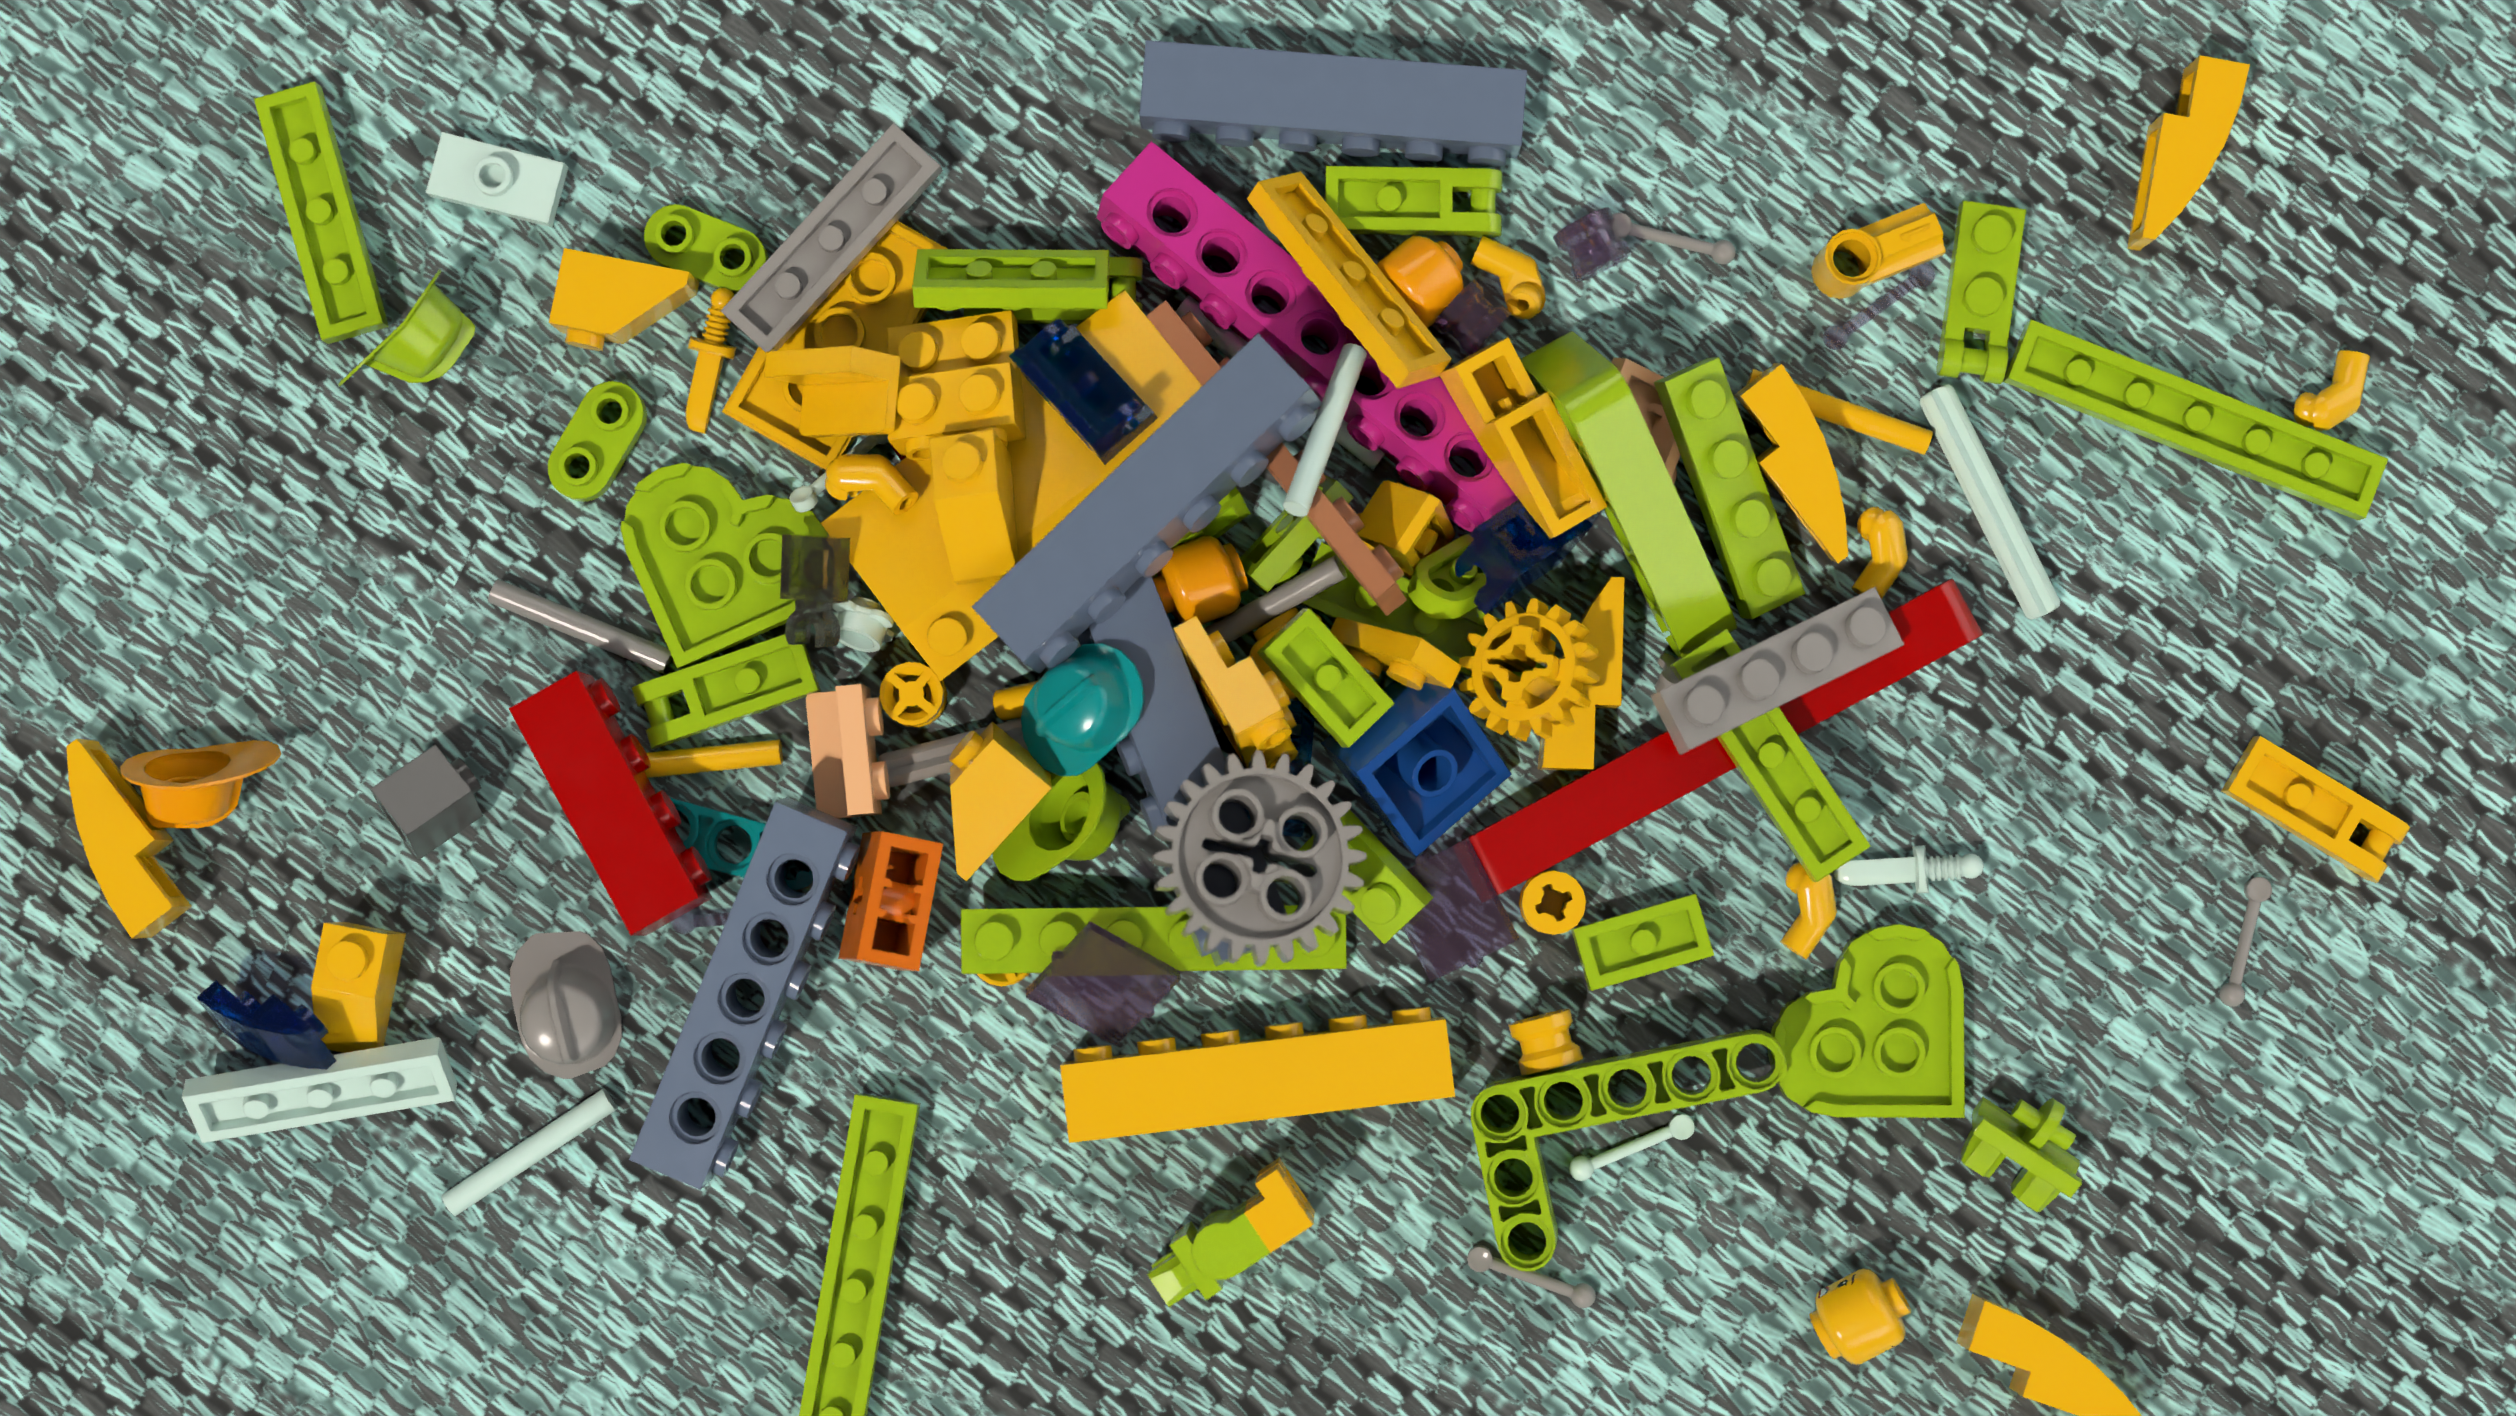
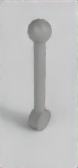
M1624 213L1612 214L1607 221V232L1615 239H1623L1631 235L1711 255L1712 259L1718 264H1728L1736 255L1734 245L1727 240L1710 243L1634 224L1628 215Z
M2263 877L2251 878L2244 886V893L2248 899L2229 981L2219 991L2221 1001L2229 1007L2239 1006L2245 998V991L2241 984L2261 902L2269 899L2272 894L2270 882Z
M1484 1245L1474 1246L1468 1253V1265L1476 1272H1484L1488 1269L1495 1270L1569 1297L1578 1308H1588L1595 1301V1290L1586 1283L1573 1286L1535 1271H1519L1510 1267L1504 1260L1493 1257L1490 1249Z

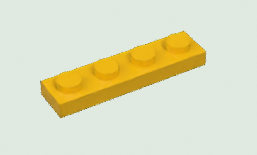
M1300 171L1258 181L1247 197L1248 202L1264 220L1268 230L1279 239L1299 264L1304 275L1314 283L1334 308L1342 323L1353 332L1376 361L1380 371L1392 381L1397 389L1440 376L1452 358L1305 175Z

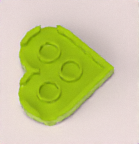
M688 463L658 468L637 483L634 488L636 492L626 505L625 519L621 521L620 527L625 551L674 663L680 670L798 618L818 604L823 594L833 584L835 562L830 535L820 524L821 521L816 514L810 510L797 512L790 499L778 498L773 495L766 494L744 500L732 482L710 468L693 466Z
M1891 924L1871 928L1860 936L1855 937V939L1852 938V941L1849 940L1846 943L1841 956L1836 962L1831 988L1806 992L1796 1000L1788 1002V1005L1785 1004L1781 1009L1771 1031V1035L1779 1042L1785 1056V1071L1778 1085L1782 1094L1787 1099L1797 1103L1807 1111L1832 1117L1965 1118L1964 987L1960 967L1956 959L1951 957L1944 944L1931 936L1926 930L1901 924ZM1768 1048V1056L1770 1066L1772 1068L1774 1063V1055L1772 1051Z

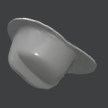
M581 931L536 933L532 935L517 950L510 968V991L521 1042L529 1059L545 1073L562 1079H572L606 1066L615 1056L622 1039V1019L611 967L603 948L587 933Z

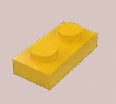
M1336 617L1330 630L1365 671L1375 679H1378L1381 672L1384 671L1390 678L1412 689L1421 690L1424 683L1451 689L1462 667L1420 637L1341 617Z

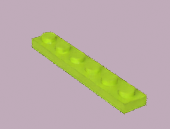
M2032 319L2025 323L2003 382L2355 520L2367 517L2388 462V458Z
M1284 905L1287 915L1295 913L1298 905ZM1167 907L961 909V974L1347 969L1346 915L1333 911L1329 913L1339 928L1332 936H1328L1316 928L1313 929L1318 948L1310 953L1294 940L1293 959L1289 962L1283 963L1278 957L1275 948L1271 947L1269 948L1266 963L1262 966L1255 965L1252 952L1241 956L1235 963L1226 962L1215 966L1211 954L1203 957L1200 956L1191 935L1184 937L1181 934L1185 924L1190 919L1186 911L1167 916L1165 913Z
M862 1093L854 1095L799 1416H867L921 1103Z

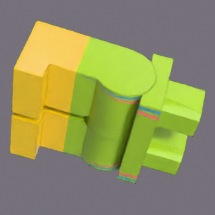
M1280 1157L1258 1171L1255 1185L1260 1192L1233 1210L1219 1209L1209 1213L1202 1220L1198 1230L1190 1221L1175 1231L1169 1245L1172 1250L1153 1262L1151 1265L1152 1269L1147 1274L1168 1307L1196 1289L1200 1291L1206 1301L1222 1290L1225 1280L1243 1272L1313 1226L1315 1211Z

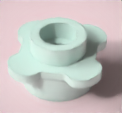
M854 597L851 600L841 598L834 600L832 608L837 613L832 620L834 623L832 635L840 643L858 651L877 652L880 650L883 641H892L894 632L889 628L893 626L894 620L882 605L863 597Z

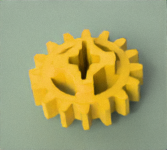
M1531 598L1525 613L1521 606L1513 601L1505 603L1506 618L1501 621L1489 613L1483 616L1484 623L1488 628L1484 636L1474 633L1468 634L1466 639L1471 645L1476 647L1474 656L1459 658L1458 664L1471 671L1472 677L1460 683L1459 688L1463 693L1471 697H1477L1468 709L1473 715L1482 720L1487 718L1486 727L1500 735H1503L1508 730L1510 736L1519 741L1526 742L1532 728L1535 734L1544 739L1552 738L1553 721L1558 720L1569 728L1575 724L1573 716L1569 711L1574 704L1589 708L1591 700L1581 691L1584 684L1599 682L1600 676L1586 668L1587 662L1599 656L1598 649L1587 642H1582L1589 633V630L1577 620L1570 621L1571 613L1555 604L1549 610L1548 605L1536 598ZM1551 633L1560 642L1565 659H1560L1555 655L1556 642L1550 639ZM1536 662L1545 668H1535ZM1512 672H1523V673H1522L1521 677H1519V676H1517L1516 674H1514V673H1512ZM1493 681H1498L1501 684V699L1507 701L1506 706L1498 698Z

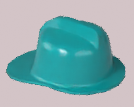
M1104 643L1086 644L1077 648L1066 661L1047 670L1043 677L1033 686L1024 700L1021 714L1022 733L1031 756L1045 770L1058 776H1078L1095 766L1109 751L1127 737L1139 722L1144 705L1143 681L1135 663L1120 649Z

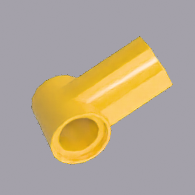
M1924 202L1862 228L1840 231L1826 243L1813 260L1811 270L1813 282L1828 297L1843 299L1853 296L1866 286L1943 256L1946 252L1943 242L1944 233L1936 214L1931 212ZM1841 251L1853 256L1859 266V275L1850 277L1840 273L1834 265V253Z

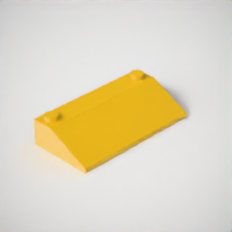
M1125 290L1108 301L1107 309L1095 311L1021 368L1026 439L1009 441L1006 447L1011 454L1019 561L1202 387L1200 382ZM905 457L894 467L919 494L918 500L907 512L901 515H894L873 490L861 491L857 496L850 499L820 522V524L940 681H942L999 637L972 606L1000 579L956 585L953 580L933 500L931 460L917 461Z

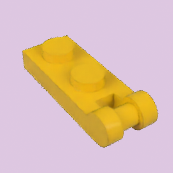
M2262 736L2252 737L2221 792L2339 861L2347 869L2374 883L2379 882L2388 867L2383 860L2393 843L2400 845L2410 829V826L2398 817ZM2359 822L2370 830L2361 847L2349 841Z

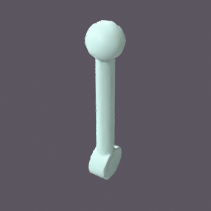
M888 434L868 435L847 454H866L877 444L888 443ZM826 472L810 486H801L790 494V502L797 512L809 511L817 504V496L826 489Z
M1677 1114L1671 1117L1668 1126L1591 1158L1577 1156L1570 1162V1175L1575 1180L1585 1181L1592 1176L1594 1170L1672 1137L1679 1140L1688 1139L1694 1133V1122L1687 1115Z

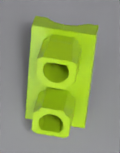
M1981 1098L1972 1111V1130L1961 1149V1161L1964 1165L1979 1175L1990 1178L2006 1156L2024 1168L2011 1183V1193L2019 1201L2036 1212H2041L2060 1192L2071 1198L2082 1185V1179L2076 1176L2080 1160L2066 1151L2074 1142L2076 1135L2059 1124L2065 1112V1106L2062 1103L2051 1098L2037 1110L2021 1099L2014 1106L2010 1115L1986 1098Z

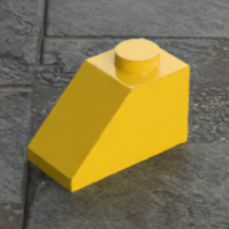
M564 248L549 323L561 333H566V344L589 350L603 351L605 341L624 344L696 296L699 282L688 271Z
M993 429L929 438L933 500L954 582L956 585L1001 579L1019 562L1010 452Z
M991 722L980 735L974 730L969 732L959 742L949 757V761L953 763L950 767V792L956 872L966 882L1052 788L1050 772L1045 770L1031 756L1030 752L994 722Z
M326 922L323 924L311 984L316 1048L347 1053L384 1046L406 933L348 922Z

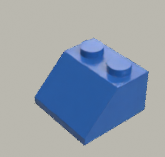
M1394 680L1383 691L1395 704L1349 748H1342L1329 735L1321 742V745L1355 791L1404 846L1417 857L1512 774L1453 687L1448 689L1424 683L1421 690H1416Z

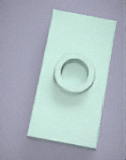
M442 132L426 193L433 198L552 228L568 166L563 162Z

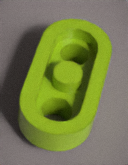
M675 204L660 208L649 218L644 231L646 248L649 254L661 266L688 271L697 281L717 289L727 288L734 294L769 259L764 245L750 231L684 205ZM671 227H684L686 229V237L681 244L676 246L666 244L665 236ZM732 249H740L745 253L743 264L736 269H728L724 266V257Z
M608 381L594 386L587 392L548 460L549 479L555 489L561 494L576 501H591L602 496L610 488L646 425V406L641 396L635 390L624 383ZM610 402H618L622 408L620 418L611 424L604 423L601 417L602 409ZM577 457H586L589 461L588 473L582 478H572L569 472L571 462Z
M1481 534L1463 535L1418 562L1408 584L1409 597L1418 609L1428 617L1434 619L1459 618L1504 589L1513 571L1514 559L1503 544L1491 537L1485 538Z

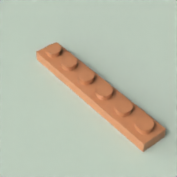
M1165 300L1146 315L1202 386L1230 360L1228 357H1225L1217 363L1205 349L1206 346L1213 342V339L1190 311L1180 318ZM1281 443L1266 457L1269 460L1266 469L1284 491L1288 493L1303 449L1293 456L1285 445ZM1322 474L1319 485L1327 480L1324 474ZM1318 487L1309 512L1305 517L1383 613L1388 616L1407 601L1396 583L1398 579L1405 575L1381 544L1372 551L1369 550L1357 535L1365 525L1342 496L1331 503Z

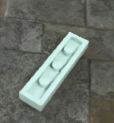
M440 1037L186 1079L182 1099L201 1142L206 1143L455 1101L457 1081Z

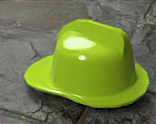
M441 269L437 271L403 323L337 384L339 387L363 364L408 383H423L443 376L454 366L474 336L475 325L435 285V281L442 272Z
M1099 763L1078 776H1058L1052 772L1050 773L1052 784L1050 791L993 852V860L1001 874L1014 881H1030L1047 873L1064 860H1092L1106 852L1116 837L1120 821L1130 812L1131 807L1125 797L1115 792L1113 787L1105 782V774Z

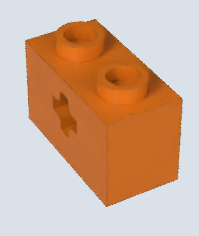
M885 831L862 833L838 959L895 970L919 971L943 843Z

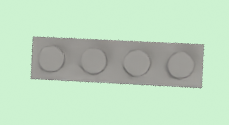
M893 123L724 306L721 312L764 352L778 351L943 171L941 165Z
M1874 587L1660 690L1650 697L1681 755L1903 646L1904 643Z

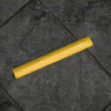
M1752 369L1747 384L1763 372ZM1796 384L1805 397L1814 417L1925 455L1930 445L1933 431Z
M777 739L647 752L651 767L644 772L648 778L782 765L781 740Z

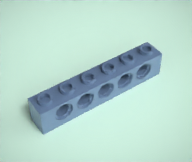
M788 797L774 803L629 1160L699 1190L708 1184L715 1174L721 1177L726 1175L739 1146L738 1141L730 1138L740 1115L744 1118H749L763 1087L762 1082L754 1079L763 1056L772 1060L785 1035L787 1024L779 1021V1017L788 997L793 1000L799 998L810 974L812 965L804 962L803 959L811 939L821 941L833 918L836 905L827 902L836 879L844 882L848 879L858 857L860 846L851 843L857 826ZM797 859L810 867L813 874V884L809 892L799 893L787 885L784 878V869L789 860ZM765 919L779 921L786 928L789 942L785 951H772L763 944L760 938V927ZM740 979L753 980L762 988L764 1004L761 1010H749L739 1003L736 996V986ZM723 1038L735 1044L740 1054V1062L737 1068H724L714 1060L712 1045L715 1039ZM691 1098H702L712 1105L716 1116L713 1127H701L692 1121L688 1113V1103Z

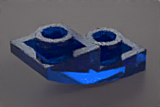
M217 980L196 997L224 1034L253 1053L283 1064L310 1069H328L337 1061L321 1040L328 1033L327 1028L303 1004L293 1011L274 994L264 1003L260 1004L245 990L235 997Z

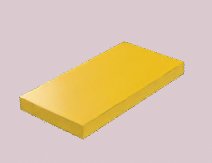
M896 221L778 351L856 346L889 354L887 328L921 323L929 308H914L912 285L917 249L947 248L903 223ZM758 347L723 408L722 413L826 471L828 465L842 454H847L856 436L811 438L800 435L803 385L764 377L766 352Z

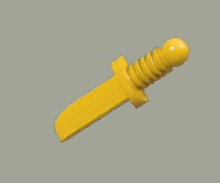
M718 288L711 295L712 305L711 308H708L710 314L706 315L708 321L705 320L707 327L704 326L703 330L706 331L702 333L704 339L691 336L688 349L698 351V356L686 404V423L692 431L703 434L707 430L724 358L733 360L736 352V347L724 344V341L727 342L725 335L729 333L726 330L730 329L728 323H731V321L721 310L734 297V293L727 288Z

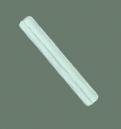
M1950 384L1943 385L1926 393L1920 399V406L2025 616L2030 620L2037 619L2056 610L2060 606V599L1954 387Z

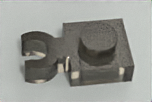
M782 534L780 599L795 600V611L788 618L785 629L788 644H810V628L813 624L816 631L815 647H835L838 645L840 624L832 612V603L848 602L850 538L808 534Z

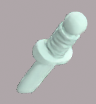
M1925 845L1912 846L1913 857L1848 861L1834 871V876L1837 881L1850 886L1915 883L1916 894L1929 893L1928 879H1931V881H1935V879L1941 881V878H1944V881H1947L1948 878L1954 880V877L1957 880H1961V877L1977 878L1981 875L1984 864L1982 859L1976 854H1966L1963 857H1959V854H1955V857L1952 855L1948 857L1942 855V858L1938 855L1936 858L1929 856V859H1927Z

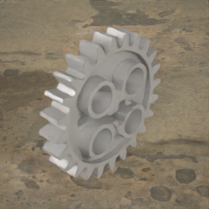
M1256 750L1253 753L1248 769H1243L1234 753L1229 754L1225 759V775L1223 776L1209 763L1204 765L1200 773L1205 787L1202 789L1195 783L1185 780L1179 789L1188 805L1168 801L1163 809L1176 822V825L1158 826L1154 831L1153 836L1170 845L1169 850L1160 851L1151 857L1152 864L1168 867L1170 873L1154 885L1155 890H1174L1177 896L1165 910L1166 915H1175L1186 911L1190 919L1185 924L1181 934L1187 937L1202 928L1207 932L1203 951L1207 954L1221 941L1228 943V962L1230 963L1238 961L1245 948H1251L1255 965L1262 966L1266 963L1269 948L1271 947L1275 948L1278 957L1283 963L1289 962L1293 959L1294 940L1310 953L1318 948L1313 929L1316 928L1322 933L1332 936L1339 928L1329 913L1333 911L1348 915L1355 908L1350 900L1342 895V891L1358 890L1364 884V880L1348 872L1349 866H1354L1367 859L1366 853L1348 849V842L1363 832L1362 826L1342 825L1340 818L1352 807L1351 802H1341L1332 806L1327 798L1333 791L1336 783L1330 780L1317 789L1312 786L1310 781L1314 766L1310 763L1297 776L1290 774L1288 754L1283 753L1273 769L1266 768L1265 758L1261 750ZM1226 803H1237L1243 806L1251 818L1249 831L1243 834H1233L1227 831L1219 820L1220 806ZM1291 819L1301 820L1311 828L1313 845L1310 850L1297 851L1289 847L1282 835L1285 821ZM1205 839L1214 840L1216 843L1243 853L1249 852L1259 843L1265 846L1264 857L1267 859L1289 864L1308 865L1313 867L1315 874L1313 877H1306L1294 870L1276 864H1269L1260 873L1252 871L1253 860L1249 857L1207 851L1203 848L1202 842ZM1218 865L1231 872L1235 880V890L1232 896L1217 898L1205 889L1203 872L1206 867ZM1284 882L1296 891L1298 907L1295 913L1281 915L1269 906L1267 889L1271 883Z

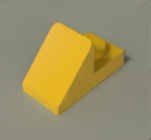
M1389 480L1380 484L1359 516L1365 527L1357 533L1361 540L1373 547L1381 544L1404 572V576L1411 579L1420 560L1449 544L1456 534L1441 500L1429 493Z

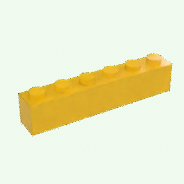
M1417 1007L1392 1011L1393 1023L1368 1026L1366 1014L1329 1018V1030L1304 1033L1303 1022H1291L1264 1026L1266 1038L1240 1041L1239 1029L1202 1033V1046L1176 1049L1175 1037L1137 1041L1138 1053L1119 1056L1112 1055L1111 1045L1073 1049L1074 1061L1063 1062L1060 1065L1069 1143L1455 1097L1446 1019L1444 1017L1431 1018L1430 1007Z

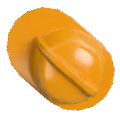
M259 740L219 744L195 749L155 750L140 753L126 759L120 766V771L124 779L141 787L147 820L152 826L157 828H203L213 826L227 818L238 805L243 778L263 771L276 763L281 756V751L277 744Z

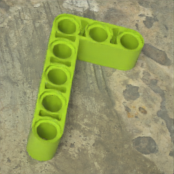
M1573 331L1522 357L1520 360L1538 394L1548 392L1603 496L1608 506L1604 509L1659 628L1662 633L1669 631L1671 634L1666 637V640L1677 657H1684L1723 630L1727 629L1729 633L1736 630L1737 623L1636 400L1619 370Z
M1744 1030L1501 1079L1487 1084L1474 1099L1471 1107V1124L1497 1246L1502 1259L1510 1267L1519 1271H1535L1544 1267L1551 1260L1557 1245L1558 1227L1539 1136L1764 1092L1773 1088L1781 1080L1785 1071V1056L1779 1042L1765 1031ZM1751 1043H1760L1767 1046L1774 1055V1063L1771 1070L1759 1078H1751L1744 1075L1736 1064L1739 1051ZM1695 1056L1702 1059L1708 1065L1710 1077L1702 1088L1686 1090L1675 1082L1672 1070L1674 1065L1684 1057ZM1622 1069L1634 1070L1644 1078L1646 1092L1638 1101L1633 1103L1621 1102L1612 1095L1609 1089L1610 1078ZM1558 1082L1573 1084L1582 1095V1107L1574 1114L1559 1115L1549 1107L1546 1101L1547 1090ZM1494 1095L1510 1097L1518 1107V1121L1508 1128L1493 1126L1484 1115L1485 1101ZM1507 1159L1524 1161L1532 1172V1183L1521 1191H1512L1505 1188L1497 1177L1498 1165ZM1531 1222L1543 1230L1546 1237V1246L1534 1254L1520 1252L1513 1246L1510 1231L1520 1223Z

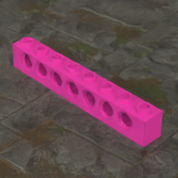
M1152 141L1103 193L1096 218L1101 221L1103 231L1114 243L1125 249L1132 247L1150 262L1153 273L1164 284L1173 289L1181 287L1200 303L1199 307L1204 316L1217 327L1224 330L1231 328L1247 342L1259 334L1311 387L1321 402L1343 345L1353 343L1365 349L1353 332L1342 323L1337 312L1314 283L1304 275L1301 267L1290 254ZM1159 216L1173 217L1179 221L1183 230L1176 233L1165 232L1155 224L1154 218ZM1219 256L1230 264L1232 271L1228 273L1213 272L1204 264L1203 258ZM1255 296H1268L1278 303L1281 312L1276 314L1261 312L1253 304L1252 298ZM1304 336L1321 338L1327 344L1330 353L1324 355L1311 353L1304 347L1301 338ZM1366 350L1367 357L1359 376L1371 379L1377 386L1379 394L1364 395L1354 389L1343 418L1348 423L1347 430L1349 434L1364 448L1371 451H1376L1379 448L1384 452L1385 456L1397 465V473L1408 485L1419 491L1427 490L1446 505V513L1458 526L1469 532L1477 531L1487 538L1519 499L1479 444L1441 378L1434 377L1397 389L1392 381L1380 371L1376 361ZM1413 416L1418 418L1425 425L1427 435L1414 436L1408 433L1402 427L1400 417ZM1462 456L1468 459L1475 467L1476 476L1465 477L1455 472L1450 464L1449 457Z

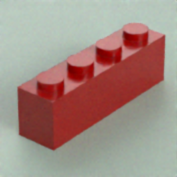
M574 671L509 708L631 936H646L712 899L705 883L712 880L711 873L695 847L685 848L675 829L676 826L681 824L679 813L663 790L656 793L644 772L651 767L650 760L641 743L633 734L625 737L614 716L621 711L619 702L603 678L595 681L592 675Z

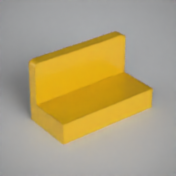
M856 346L766 352L764 377L803 385L800 435L811 438L892 434L895 429L900 356Z

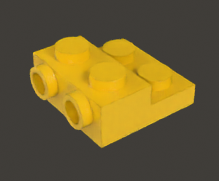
M1012 310L887 328L888 353L901 357L895 429L892 434H888V441L901 456H906L911 460L928 461L931 460L929 438L991 429L995 431L1005 447L1008 446L1009 441L1026 439L1017 318Z
M1197 616L1173 628L1193 681L1245 769H1248L1251 756L1256 750L1262 751L1266 768L1273 769L1283 753L1289 755V762L1293 761L1298 751L1292 743L1290 735L1292 733L1291 729L1297 726L1288 708V705L1291 704L1275 673L1270 670L1262 675L1251 656L1236 663L1220 632L1217 630L1207 635Z

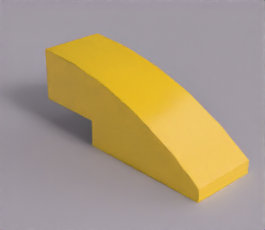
M2200 55L2183 70L2176 115L2163 113L2148 126L2127 249L2140 251L2154 241L2183 211L2207 178L2227 141L2241 105L2250 64Z
M1509 337L1491 343L1446 368L1441 373L1442 381L1479 444L1502 478L1549 538L1560 535L1608 507L1548 392L1538 394Z
M1774 363L1737 392L1735 396L1773 444L1756 458L1761 472L1829 559L1840 563L1848 556L1846 516L1838 476L1824 435L1805 397L1781 363Z
M1611 577L1606 581L1579 621L1589 630V633L1582 642H1587L1598 649L1599 656L1587 662L1586 668L1600 676L1599 682L1584 684L1581 692L1591 700L1589 708L1577 704L1570 708L1569 711L1575 722L1572 727L1569 728L1555 720L1552 722V738L1544 739L1540 737L1537 770L1590 771L1594 769L1595 709H1615L1621 706L1625 577Z
M77 738L66 746L68 779L76 825L89 865L108 904L131 939L152 938L192 907L154 857L174 840L165 828H157L149 823L144 801L129 781L122 777L121 771L99 742Z
M1972 1294L1956 1342L1969 1351L2015 1366L2016 1368L2009 1386L2010 1389L2022 1397L2077 1416H2142L2128 1397L2095 1364L2064 1340L2018 1313Z

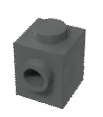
M436 745L370 789L382 814L418 860L483 816L474 796V793L481 789L478 780L461 758H457L450 763Z

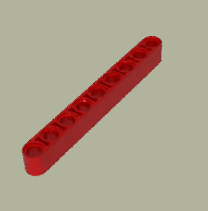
M1953 578L1888 612L1904 643L1903 646L1779 706L1796 734L1802 733L1983 635ZM1665 731L1646 741L1645 744L1643 743L1592 770L1589 774L1587 773L1538 799L1533 804L1531 803L1482 829L1477 834L1469 836L1455 844L1454 848L1483 902L1735 769L1736 766L1717 737L1680 755L1668 731Z

